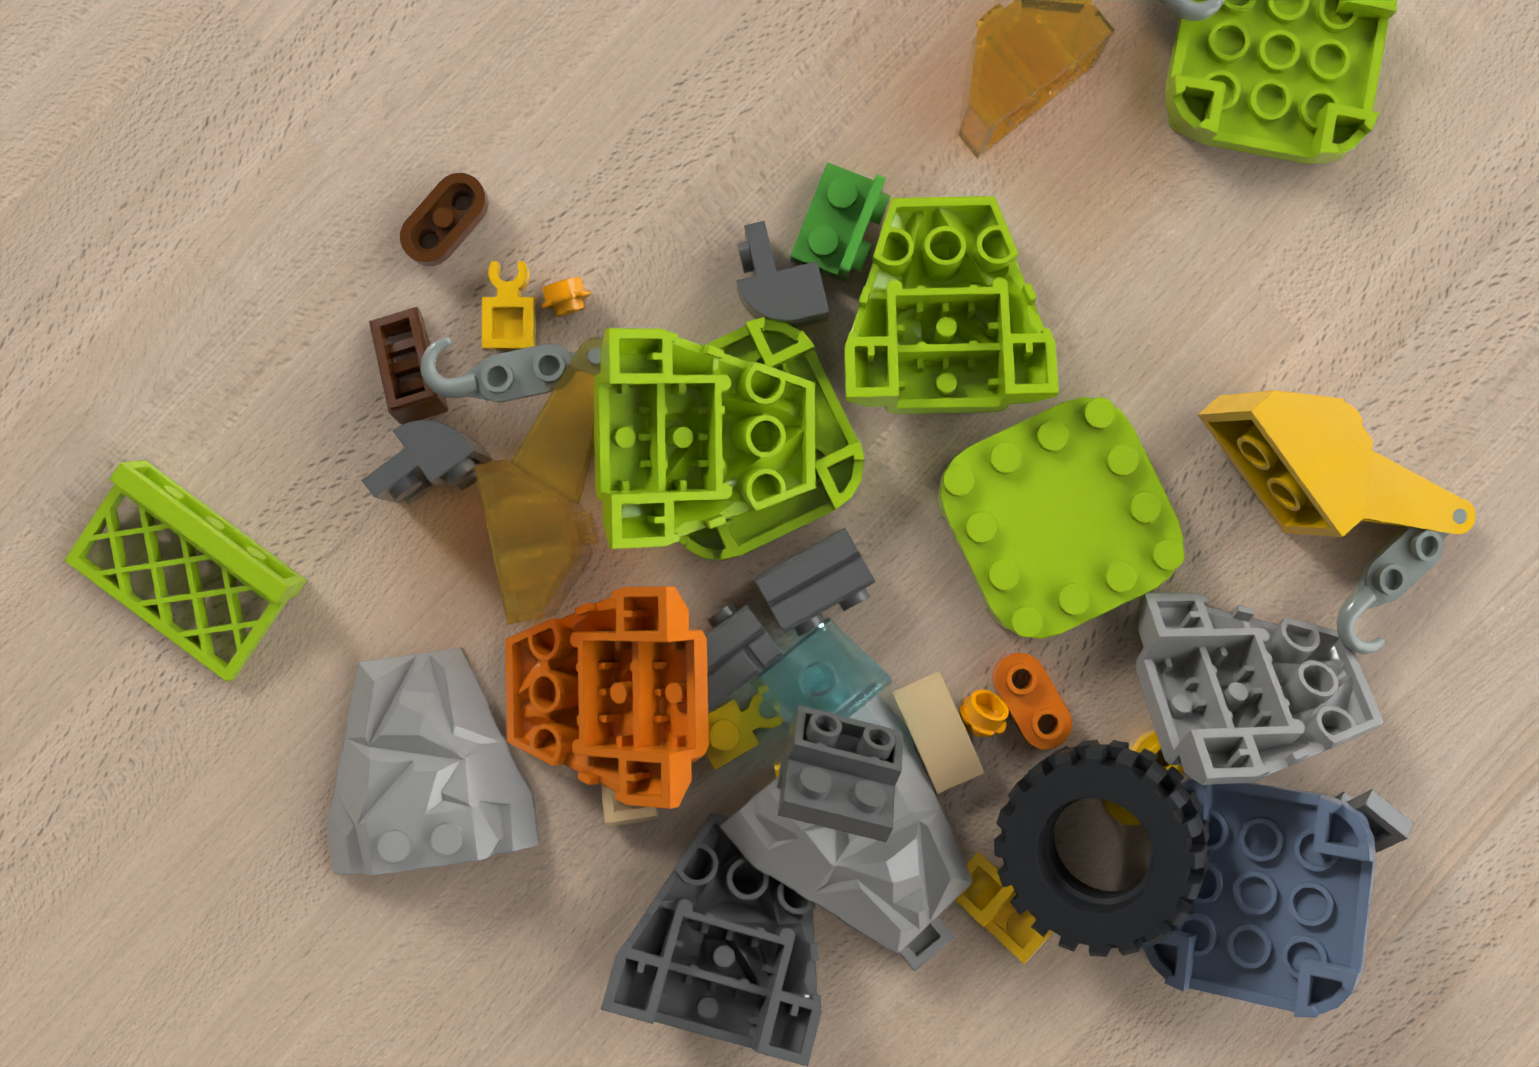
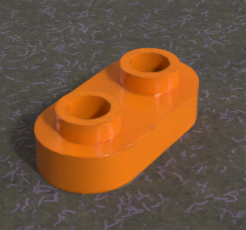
M1013 652L1001 657L993 668V687L998 696L1007 704L1009 715L1021 736L1029 744L1040 749H1054L1062 745L1071 733L1072 718L1042 664L1035 657L1021 652ZM1019 669L1026 670L1029 675V682L1023 688H1016L1012 683V675ZM1045 714H1051L1055 720L1054 728L1048 733H1042L1038 728V721Z

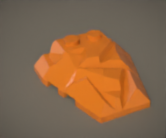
M675 586L622 587L611 592L612 596L597 603H585L574 608L575 613L561 619H549L505 639L507 743L551 766L565 765L579 772L577 779L588 785L600 783L616 792L614 798L626 805L665 809L679 807L692 781L691 764L703 757L709 747L707 638L702 630L689 628V609Z

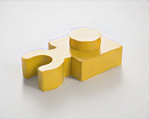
M491 261L489 265L488 275L491 283L497 289V297H482V349L484 351H515L536 346V300L534 297H522V291L526 289L530 281V270L524 261H518L517 277L508 282L501 279L502 270L498 261Z
M770 688L756 692L750 700L749 707L742 711L736 700L732 699L708 713L709 747L705 754L715 770L760 744L753 730L758 727L766 729L775 728L784 722L786 715L783 711L770 718L763 716L759 711L760 703L773 695Z

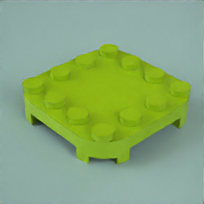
M1192 0V1H1194V2H1201V3H1202V2H1205V1H1207V0ZM1224 0V4L1218 12L1205 20L1189 21L1178 17L1165 85V104L1169 113V126L1173 131L1184 134L1187 138L1207 146L1303 164H1326L1338 161L1373 130L1379 112L1373 111L1389 19L1397 12V0Z
M765 317L746 321L745 326L705 345L725 351V354L748 362L755 361L815 382V488L761 510H749L728 518L725 524L712 529L705 527L680 537L681 541L679 542L683 547L703 559L724 561L740 557L836 511L848 502L862 481L865 457L860 440L858 441L814 350L815 346L803 330L799 331L786 322L768 320Z
M1080 397L1053 406L971 445L949 461L950 463L941 476L937 497L941 517L944 516L987 605V612L997 625L1002 626L1015 635L1043 639L1062 634L1154 590L1169 579L1175 569L1184 561V539L1177 515L1133 425L1124 413L1107 398Z

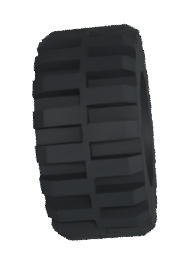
M1098 739L1082 741L1075 747L1069 748L1065 746L1053 752L1043 761H1040L1015 784L1008 794L1010 799L1001 808L996 823L1002 829L1001 834L994 839V856L1003 858L1004 865L997 873L1002 887L1013 886L1016 895L1010 900V903L1020 915L1028 910L1036 919L1031 928L1044 937L1049 930L1061 936L1058 946L1074 952L1079 943L1089 945V955L1107 957L1111 948H1118L1122 956L1139 952L1144 942L1154 946L1167 937L1174 925L1179 926L1188 915L1194 900L1197 898L1209 863L1210 852L1207 851V841L1210 834L1207 820H1201L1199 814L1201 803L1194 791H1186L1181 784L1184 777L1173 766L1167 770L1157 763L1156 760L1159 757L1157 754L1145 748L1141 753L1130 750L1128 742L1113 740L1110 744H1099ZM1098 798L1114 802L1132 813L1146 830L1152 845V862L1145 878L1131 889L1104 891L1090 887L1073 876L1061 861L1054 839L1056 821L1066 807L1080 799Z

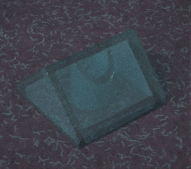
M828 617L824 623L813 629L786 651L782 657L749 682L789 733L798 705L850 717L893 681L869 655Z

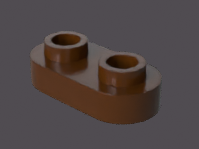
M453 173L444 177L407 218L400 231L401 246L412 260L423 266H436L445 262L487 213L489 200L481 183L469 174ZM470 196L472 202L468 209L459 211L455 208V203L459 197ZM427 234H437V244L431 249H424L422 247L423 238Z

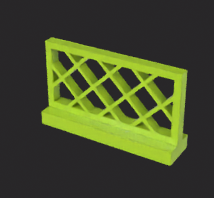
M147 460L119 463L109 478L114 483L113 487L64 561L226 682L235 680L289 599L296 597L308 580ZM125 496L138 505L142 527L121 530L117 508ZM154 518H156L162 524L155 525ZM107 525L108 532L102 533V531ZM170 529L180 536L183 557L162 560L156 531ZM144 533L149 563L128 566L123 536ZM109 538L115 568L103 570L86 556L96 540ZM195 548L203 554L196 555ZM211 559L221 567L225 588L203 591L197 561ZM185 563L190 593L169 596L163 567ZM151 569L156 598L143 600L133 592L129 572ZM117 574V580L113 578L111 575ZM236 579H238L244 585L237 586ZM252 590L269 602V605L259 619L243 621L238 592ZM226 594L231 623L209 626L204 597ZM192 599L197 628L183 630L174 623L170 602ZM151 605H158V610ZM253 627L248 636H246L245 628ZM233 630L237 652L229 663L214 652L211 633ZM199 635L200 642L193 636Z

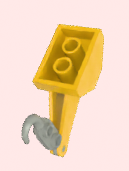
M1278 390L1219 395L1198 414L1201 421L1284 533L1344 537L1360 521L1404 527L1364 565L1361 577L1352 595L1345 600L1340 608L1336 622L1338 635L1342 643L1352 652L1364 655L1374 653L1385 645L1383 638L1378 637L1370 642H1364L1359 639L1355 631L1357 619L1368 609L1397 600L1432 568L1442 555L1445 537L1449 534L1467 533L1473 527L1476 519L1473 505L1468 500L1439 487L1373 451V440L1362 426L1363 419L1360 413L1352 405L1345 402L1343 398Z

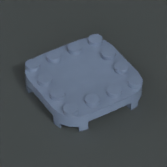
M1187 779V781L1182 782L1181 784L1187 792L1194 791L1201 803L1199 809L1201 820H1207L1210 834L1207 841V851L1210 852L1209 863L1197 898L1194 900L1188 915L1179 926L1174 925L1167 937L1154 946L1148 942L1142 944L1141 948L1144 949L1151 966L1165 979V984L1183 992L1190 988L1295 1012L1294 1017L1317 1018L1320 1014L1338 1008L1358 987L1365 963L1376 863L1374 836L1369 828L1366 816L1362 812L1355 810L1347 802L1325 794L1258 783L1201 785L1193 779ZM1151 847V855H1150L1149 869H1150V866H1151L1152 856H1153L1152 847Z

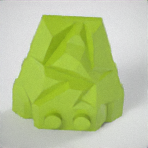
M995 196L891 198L873 255L870 273L866 285L863 287L858 311L844 348L847 402L866 407H884L888 413L892 414L983 413L1007 410L1010 404H1030L1057 397L1059 387L1056 342L1050 327L1045 328L1035 306L1037 296L1032 284H1026L1016 260L1019 255Z
M606 328L600 352L601 372L594 379L595 491L597 500L603 501V525L609 548L666 547L681 541L680 537L705 527L712 529L725 524L728 518L749 510H761L814 489L815 382L755 361L748 362L725 354V351L722 349L694 343L662 328Z

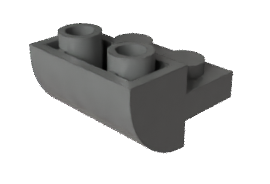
M432 420L412 421L393 430L405 448L362 479V482L374 498L398 504L405 500L407 504H411L433 488L431 483L449 489L459 486L461 490L470 487L487 473L483 466L493 459L479 442L444 423Z
M798 705L789 730L779 771L777 788L781 790L778 816L887 842L893 830L895 785L902 772L903 731Z

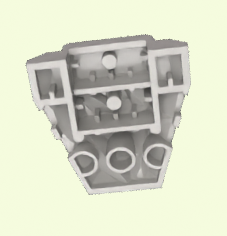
M1192 592L1146 593L1140 599L1138 631L1144 648L1136 659V672L1165 761L1170 765H1183L1185 774L1199 784L1252 783L1321 752L1377 730L1384 723L1355 652H1352L1342 643L1337 630L1284 617L1279 625L1252 618L1254 616V609L1242 605H1237L1233 612H1228L1206 606L1207 596Z
M463 647L358 662L344 742L327 821L334 874L352 875L366 873V875L373 876L487 859L494 854L514 852L540 844L534 793L527 778L523 779L510 753L512 747L507 743L506 735L501 734L489 710L491 704Z
M873 690L844 716L903 731L902 772L895 785L893 830L887 842L778 816L781 790L777 788L778 777L766 788L752 796L718 827L753 868L767 876L770 875L796 891L795 893L809 902L813 901L836 915L842 922L898 954L973 883V880L919 757L909 729L880 695Z

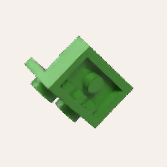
M827 162L790 255V261L800 265L817 261L820 273L843 282H847L851 269L861 272L872 245L871 242L863 240L870 222L880 225L890 199V195L882 193L886 177L876 174L875 179L872 180Z

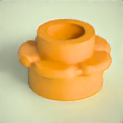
M581 277L554 282L542 288L546 300L542 307L543 309H554L556 317L569 315L585 309L583 300L591 295V291L585 290Z
M979 689L974 691L971 696L963 699L962 705L959 707V715L965 728L971 734L978 737H991L994 733L996 735L1002 734L1006 729L1007 723L1005 720L1008 717L1009 709L1000 696L992 691Z

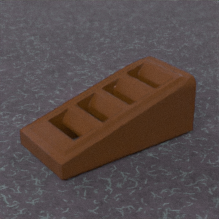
M414 307L369 321L389 414L403 425L447 412L446 398L434 393L425 384L422 376L401 383L399 381V377L421 371V358L426 348L430 346L420 309ZM412 330L413 337L391 344L388 343V337ZM414 351L417 352V356L394 363V357Z

